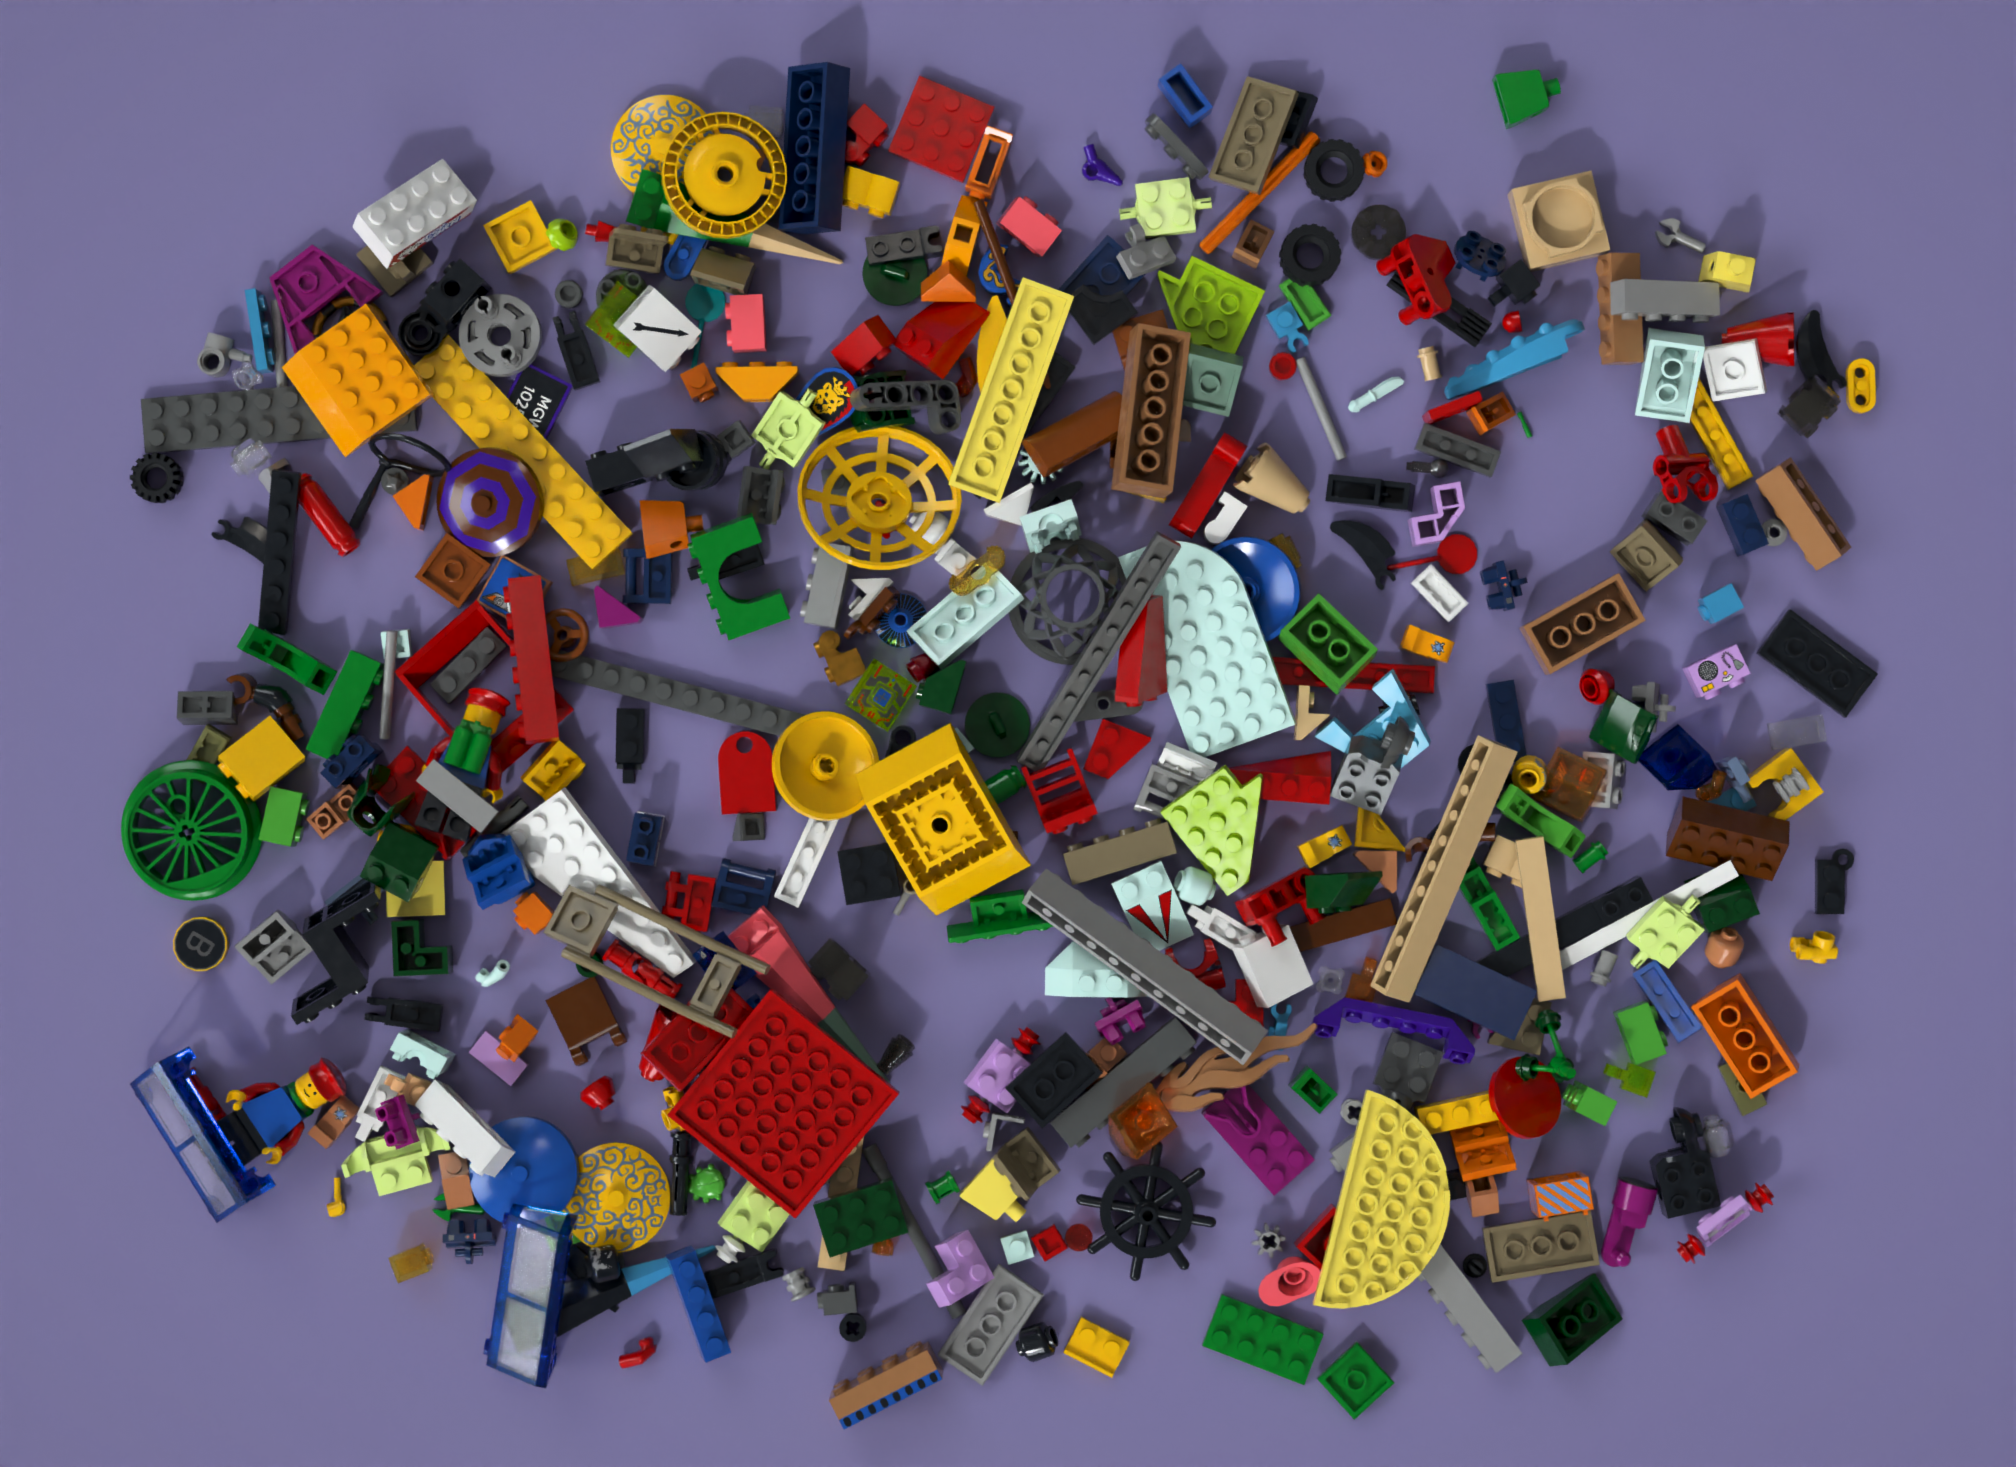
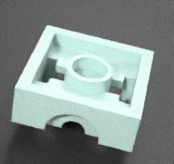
M1072 499L1020 517L1030 553L1034 551L1035 554L1042 552L1041 549L1044 546L1050 545L1051 540L1055 537L1061 541L1065 539L1075 541L1082 535Z
M409 1029L399 1032L390 1048L391 1051L395 1052L392 1058L402 1062L406 1058L418 1057L420 1065L427 1069L426 1075L431 1079L446 1072L456 1055Z

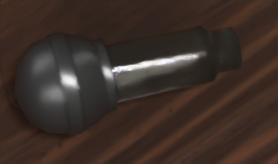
M1438 459L1432 462H1407L1406 470L1431 473V475L1441 478L1448 473L1449 468L1445 460Z

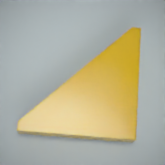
M1358 807L1354 846L1405 852V847L1378 814Z

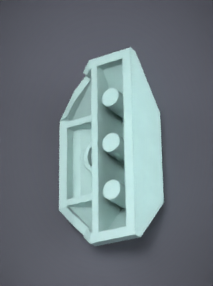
M1074 941L1045 967V995L1065 997H1149Z

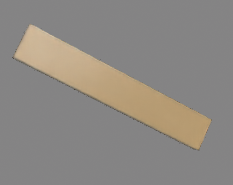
M1544 837L1516 839L1537 1000L1542 1002L1566 998Z

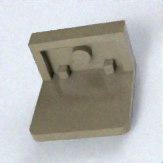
M620 224L619 227L614 228L609 233L605 266L660 274L663 247L668 243L669 238L663 235V231L647 229L646 232L635 231V226Z
M1026 1127L1003 1144L993 1156L996 1170L1008 1178L1011 1182L1012 1191L1016 1196L1022 1197L1025 1201L1030 1199L1041 1185L1061 1171L1029 1127Z

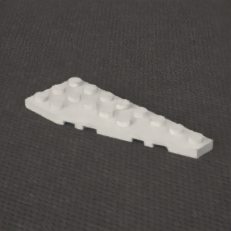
M565 787L501 833L506 836L509 834L512 836V839L523 855L526 866L533 876L563 897L569 885L594 895L596 887L600 884L661 913ZM620 905L617 907L618 911L607 930L671 977H676L697 961L677 933Z

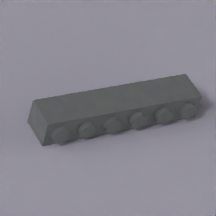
M1174 1016L1110 1069L1107 1075L1074 1099L1050 1121V1124L1070 1148L1075 1144L1079 1148L1091 1138L1088 1133L1096 1127L1099 1130L1112 1120L1109 1116L1117 1109L1119 1112H1122L1132 1104L1130 1098L1137 1092L1142 1095L1154 1085L1151 1081L1159 1074L1161 1077L1167 1075L1174 1068L1172 1064L1179 1057L1184 1060L1196 1050L1193 1046L1197 1042Z

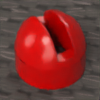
M1519 310L1509 312L1502 320L1504 329L1509 333L1523 332Z

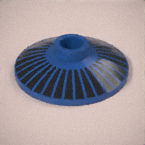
M900 594L896 599L898 603L895 608L888 614L885 612L880 617L879 621L881 624L876 629V633L886 644L896 648H906L916 644L907 633V630L927 612L918 599L908 594ZM903 615L906 618L905 624L897 625L895 622L896 617Z

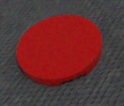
M1519 1056L1506 1060L1493 1073L1489 1084V1102L1492 1112L1496 1113L1498 1119L1504 1125L1505 1131L1517 1138L1532 1139L1547 1134L1557 1123L1561 1111V1094L1558 1083L1550 1072L1538 1071L1537 1077L1528 1081L1520 1078L1515 1069L1517 1060L1521 1058Z

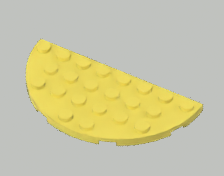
M1365 1090L1313 1300V1305L1339 1309L1359 1307L1377 1303L1398 1293L1413 1282L1422 1273L1421 1271L1429 1263L1432 1256L1434 1257L1447 1227L1450 1211V1190L1446 1166L1435 1140L1425 1126L1408 1110L1394 1100L1370 1090Z

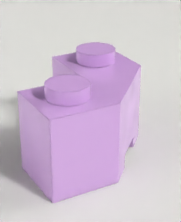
M1460 481L1430 488L1434 514L1413 517L1408 520L1412 547L1438 543L1446 537L1453 524L1465 509Z

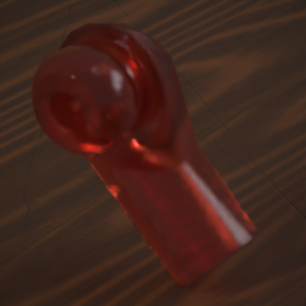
M971 357L958 361L962 376L956 386L959 391V397L962 398L970 395L978 382Z

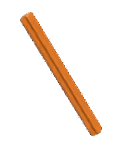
M1310 131L1303 138L1299 149L1293 148L1268 173L1261 194L1258 195L1250 192L1200 242V248L1206 254H1211L1311 150L1319 144L1320 138Z

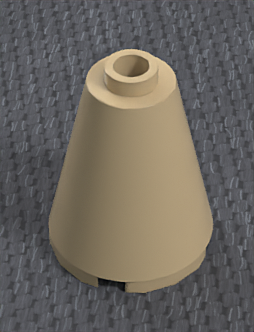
M1268 443L1261 444L1256 448L1260 453L1257 456L1253 457L1250 455L1238 471L1235 477L1237 483H1234L1233 486L1244 493L1292 514L1297 511L1303 512L1310 503L1308 498L1310 492Z

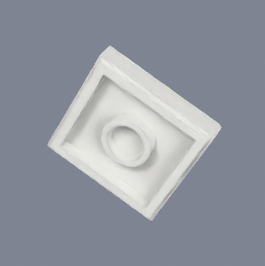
M1757 338L1705 347L1703 360L1712 401L1758 395L1767 392Z

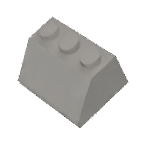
M829 544L843 554L853 556L854 550L852 547ZM820 546L819 548L814 547L811 563L816 564L814 575H808L806 590H809L810 594L808 601H803L800 617H805V624L837 630L851 564L835 558Z

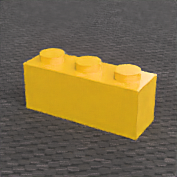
M1489 1090L1414 1107L1416 1118L1425 1126L1430 1135L1499 1120L1496 1113L1492 1112L1489 1102Z

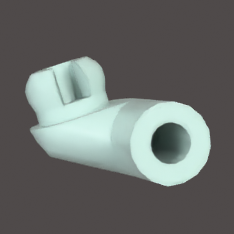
M499 960L491 972L482 968L475 979L481 983V986L489 987L505 977L510 969V964L506 960Z

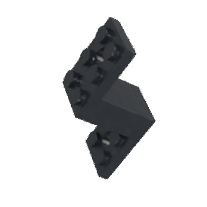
M367 881L305 918L303 936L331 977L293 999L291 1017L296 1025L303 1021L305 1023L313 1021L319 1016L318 1012L327 1007L332 1009L338 1006L345 996L350 993L356 995L367 987L369 966L343 927L350 924L355 919V915L362 911L368 913L379 905L381 888Z

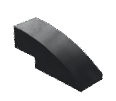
M1329 474L1325 501L1412 513L1415 485L1375 478Z

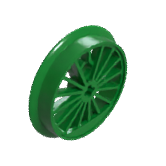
M184 760L161 766L149 773L137 784L126 802L121 821V837L127 859L134 871L146 884L166 896L180 900L197 901L222 895L238 885L247 876L258 857L262 840H259L262 821L258 806L249 797L244 799L235 788L238 785L232 776L226 778L217 765L204 761ZM185 778L187 780L186 793L177 794L173 780ZM193 779L207 783L196 809L194 799L192 798ZM164 783L167 784L171 795L167 803L155 792ZM212 786H215L224 793V797L198 820L197 818ZM151 796L174 822L144 809L143 805L148 797ZM176 799H182L186 803V811L184 813H179L175 810L174 802ZM227 799H230L237 811L236 813L202 824ZM140 813L173 829L138 827ZM239 817L242 832L205 831L204 829ZM194 828L195 833L186 835L184 830ZM138 832L174 835L141 847ZM204 836L240 837L239 852ZM176 839L151 864L149 863L143 850ZM203 843L235 857V859L223 865ZM179 844L166 875H162L154 866ZM198 848L217 868L206 871ZM184 849V879L173 881L170 879ZM191 850L200 871V875L190 877Z

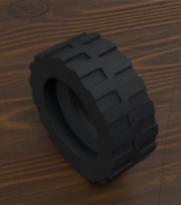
M1328 139L1327 142L1323 141L1314 147L1306 159L1303 174L1304 179H1306V186L1311 189V193L1320 197L1321 200H1330L1329 202L1342 201L1352 196L1362 183L1365 173V167H1363L1364 160L1363 157L1361 158L1359 150L1355 149L1353 144L1346 143L1341 139ZM1331 157L1340 158L1347 166L1346 178L1337 184L1328 183L1321 175L1322 163Z
M1317 224L1301 225V227L1293 229L1285 238L1279 252L1280 267L1283 268L1284 275L1288 276L1293 283L1295 282L1299 286L1309 285V287H1314L1315 285H1322L1332 277L1340 264V243L1338 239L1336 240L1334 234L1329 232L1324 226L1320 227ZM1314 243L1321 248L1323 261L1318 267L1306 268L1299 263L1297 251L1301 245Z

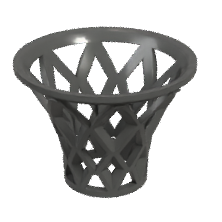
M1082 538L1075 541L1072 539L1062 541L1055 539L1050 542V545L1044 546L1041 549L1042 552L1035 554V551L1029 553L1016 568L1010 583L1022 594L1024 600L1009 612V617L1016 634L1033 653L1054 663L1074 665L1081 654L1076 652L1083 643H1088L1093 628L1098 626L1102 620L1099 619L1100 614L1103 612L1105 615L1109 609L1108 601L1111 597L1115 599L1119 591L1115 587L1118 579H1120L1123 586L1126 577L1118 557L1104 546ZM1067 548L1060 556L1050 553ZM1090 552L1100 556L1104 560H1094ZM1078 553L1084 561L1074 562L1070 558ZM1042 563L1053 564L1050 570L1042 572ZM1031 567L1032 578L1022 583L1026 573ZM1069 570L1087 574L1093 579L1099 590V603L1094 613L1089 618L1075 623L1065 622L1057 618L1049 609L1046 600V592L1051 580L1056 575ZM1099 570L1109 571L1108 580L1100 576ZM1045 578L1044 582L1040 585L1039 580ZM1034 587L1036 596L1031 602L1024 594ZM1038 603L1041 605V612L1035 610ZM1019 605L1028 611L1024 623L1020 615ZM1036 617L1044 620L1045 630H1034ZM1052 625H1056L1060 630L1053 632ZM1080 629H1085L1082 636L1078 634L1076 631ZM1069 634L1074 640L1065 648L1059 637ZM1050 639L1055 651L1043 646L1037 640Z

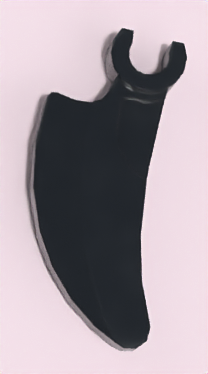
M1812 310L1805 316L1799 327L1796 338V355L1800 370L1805 379L1809 381L1815 376L1820 377L1824 381V390L1829 395L1835 392L1832 387L1833 381L1838 383L1840 389L1846 387L1847 382L1843 376L1839 375L1828 354L1820 327V314L1818 311Z
M244 517L239 528L232 527V524L225 519L218 520V523L225 527V532L222 535L218 532H212L211 535L215 539L226 540L238 546L264 564L267 528L250 517Z
M1341 520L1331 523V531L1343 538L1359 554L1374 575L1375 583L1379 589L1382 590L1384 588L1380 582L1383 575L1389 576L1392 581L1396 580L1395 575L1388 571L1385 566L1386 559L1394 556L1395 551L1378 531L1368 525L1355 521Z

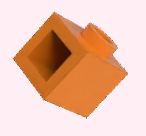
M704 362L680 374L694 402L698 400L700 403L713 398L715 396L714 393L719 391Z
M525 892L515 901L517 907L513 910L517 915L514 918L515 921L524 930L529 928L534 935L539 934L548 925L555 912L537 892L531 894Z

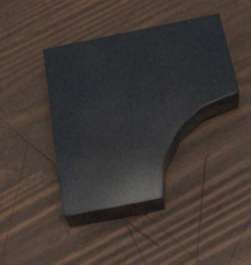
M1083 284L1070 294L1074 296L1069 313L1093 345L1138 314L1122 290L1113 295H1100L1090 291Z

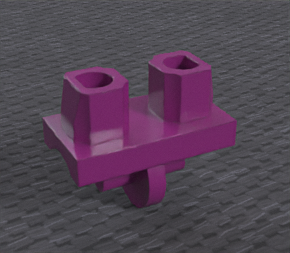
M1111 997L1106 998L1108 1007L1100 1010L1103 1019L1094 1023L1100 1036H1104L1111 1045L1124 1039L1118 1027L1128 1023L1133 1033L1146 1027L1142 1015L1144 1012L1138 999L1127 1005L1124 998L1115 1003Z
M404 1094L380 1103L381 1106L375 1110L379 1121H387L390 1131L385 1133L384 1139L388 1147L395 1146L397 1150L420 1141L414 1120L421 1118L420 1113L411 1114Z

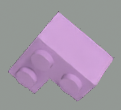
M969 1230L955 1233L935 1246L947 1271L929 1281L926 1285L940 1308L952 1305L995 1278Z

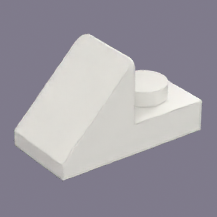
M890 578L851 579L866 596L862 598L859 595L851 603L849 608L852 611L848 615L854 621L858 620L885 587L892 586L894 582Z

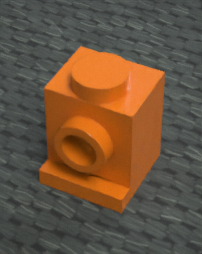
M517 1014L511 1025H508L499 1036L501 1043L496 1048V1052L502 1058L515 1062L535 1039L539 1031Z

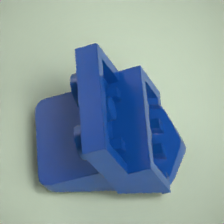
M481 834L469 849L467 857L462 859L467 879L473 885L477 904L482 910L493 904H502L535 886L534 877L526 866L523 855L510 834L507 836L504 834Z

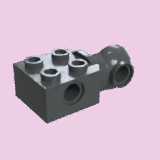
M1398 716L1395 724L1388 723L1382 741L1363 735L1351 737L1333 779L1330 792L1331 797L1376 814H1382L1399 776L1403 754L1407 755L1415 737V732L1410 731L1407 722L1401 716Z

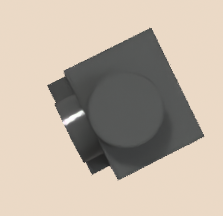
M850 1282L849 1288H844V1284L828 1285V1290L817 1292L818 1309L824 1310V1316L857 1313L856 1283Z

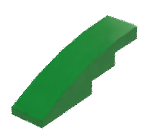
M1472 857L1459 890L1493 947L1498 951L1519 939L1520 936L1496 892L1491 888L1482 869L1476 863L1474 857Z

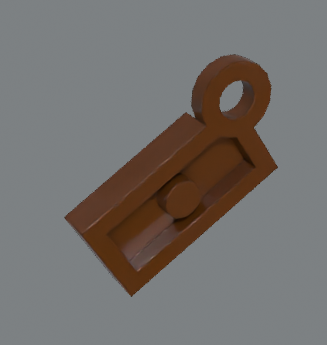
M893 586L885 587L860 618L848 627L843 636L850 639L858 631L862 635L873 633L881 624L879 621L880 617L885 612L888 614L895 608L898 603L896 599L901 593Z

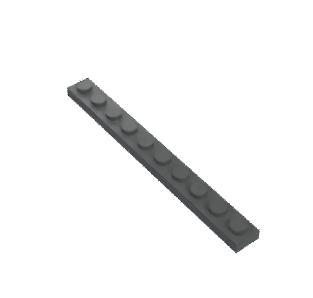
M1158 531L1155 532L1017 756L1018 763L1026 765L1027 768L1033 771L1046 767L1181 548L1180 543Z
M562 650L559 651V654L569 653ZM581 655L567 662L550 660L552 676L777 736H780L794 721L805 716V714Z

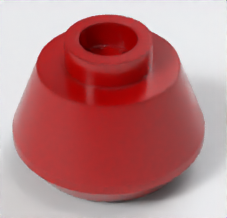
M1587 669L1582 673L1579 681L1580 692L1588 702L1600 705L1608 699L1610 695L1609 689H1615L1614 678L1605 670Z
M605 1075L580 1092L581 1101L593 1109L599 1107L600 1110L614 1102L612 1096L616 1094L612 1078Z

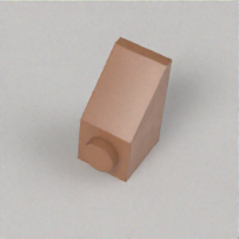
M1493 1175L1465 1181L1466 1195L1472 1218L1499 1213L1498 1190Z

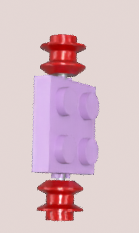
M1026 1027L1024 1030L1018 1028L1021 1033L1019 1038H1011L1013 1046L1016 1047L1013 1050L998 1039H995L964 1081L968 1087L980 1094L979 1097L969 1095L970 1104L968 1106L961 1105V1108L964 1110L962 1115L970 1122L975 1124L978 1120L983 1123L981 1118L983 1112L990 1113V1108L987 1104L989 1101L1005 1113H1008L1017 1101L1005 1087L1031 1064L1022 1057V1053L1033 1055L1031 1047L1034 1044L1041 1045L1037 1041L1040 1036L1029 1027Z
M1755 1183L1756 1190L1754 1192L1745 1191V1199L1747 1201L1741 1195L1736 1198L1731 1196L1720 1205L1721 1209L1715 1214L1708 1213L1698 1222L1699 1226L1696 1227L1699 1237L1687 1234L1688 1241L1686 1243L1677 1242L1680 1247L1676 1250L1686 1263L1691 1260L1695 1264L1694 1257L1696 1255L1705 1256L1704 1246H1710L1750 1216L1749 1211L1754 1209L1757 1212L1763 1213L1762 1206L1764 1204L1773 1205L1771 1199L1774 1198V1195L1765 1184L1759 1186Z

